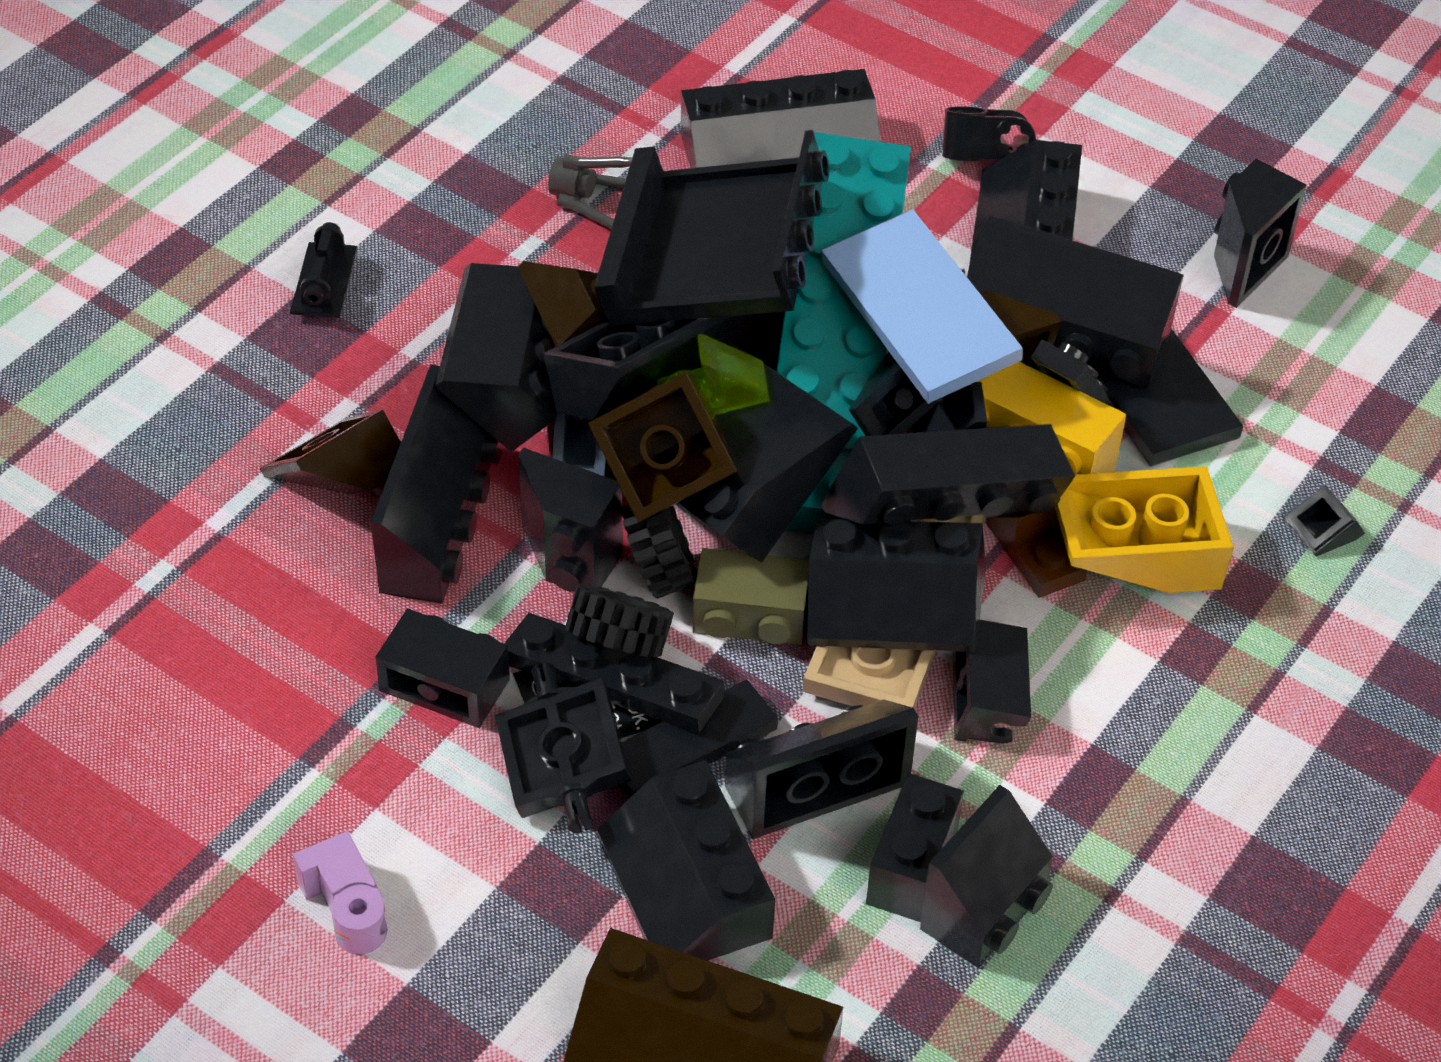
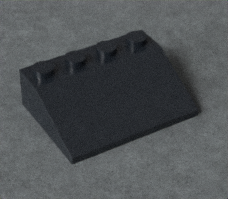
M728 340L673 378L685 372L695 374L720 423L738 472L678 503L722 537L762 563L855 434L858 427Z

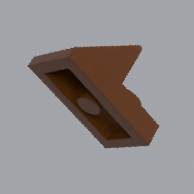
M1055 507L1042 513L1021 511L987 517V526L1038 598L1086 580L1087 570L1071 566Z

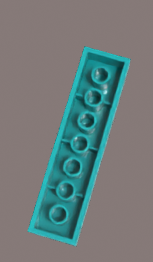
M814 132L819 151L825 150L827 153L830 170L829 179L827 182H822L820 190L822 198L821 215L814 217V247L811 252L806 253V284L804 288L798 289L794 311L783 313L776 372L853 423L858 429L786 529L787 531L814 534L817 518L844 519L824 512L821 502L859 437L865 436L851 415L849 408L878 368L887 352V348L822 263L821 250L903 214L911 146Z

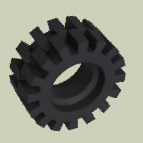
M629 504L623 506L621 515L624 519L622 520L624 528L628 533L627 539L634 551L633 556L636 563L638 562L643 580L646 579L647 587L652 592L653 597L658 599L696 585L698 573L694 565L695 561L693 554L689 550V542L683 533V527L680 519L678 520L674 506L672 505L642 522L637 521Z
M578 584L565 630L577 637L586 638L587 641L604 644L603 646L611 649L617 648L622 652L630 654L634 652L646 657L648 655L651 657H661L674 612L666 607L659 606L657 603L644 601L643 598L632 597L620 591L614 592L608 588Z

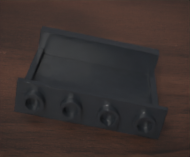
M813 130L805 131L800 155L797 158L663 171L655 146L635 148L594 285L609 326L794 311L798 289L804 288L806 284V253L811 252L814 247V217L820 216L822 211L820 192L822 182L828 181L830 172L827 153L825 150L819 151Z

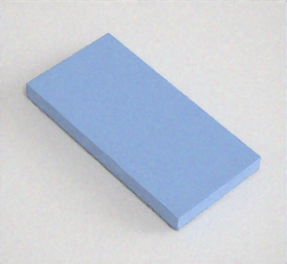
M910 210L821 250L822 263L928 404L1022 360V346L914 210Z

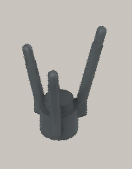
M565 154L563 158H556L552 164L548 179V190L550 194L559 196L558 206L573 209L611 229L614 221L613 218L579 200L583 197H591L596 185L623 189L626 178L596 174L594 169L589 168L630 167L632 157H578Z

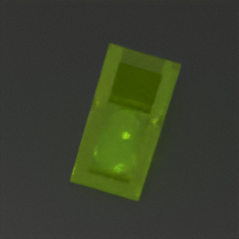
M698 334L702 368L680 370L670 376L657 379L658 387L685 372L695 374L715 415L770 401L763 361L704 334Z

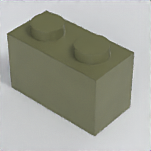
M702 548L693 597V633L706 634L716 638L733 637L759 640L770 644L802 645L808 602L809 560L767 555L761 563L748 553Z

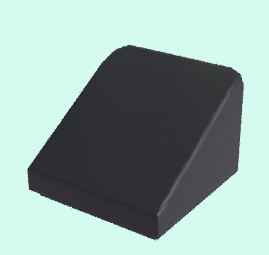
M1326 485L1283 517L1316 557L1353 542L1365 534L1358 521Z

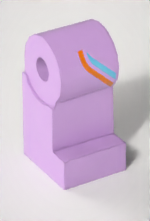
M346 831L294 853L293 861L297 883L306 900L322 894L332 913L335 937L339 946L351 954L361 955L373 952L379 948L385 941L388 931L384 917L385 904L383 896L350 833Z

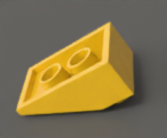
M1207 466L1076 474L1061 496L1059 503L1055 506L1071 566L1166 593L1222 590L1234 546Z

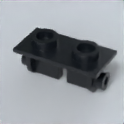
M332 222L324 223L316 229L314 242L308 243L290 314L340 318L357 253V246L345 245L344 235L337 224Z

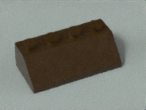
M610 928L586 977L564 1062H833L840 1045L844 1007Z

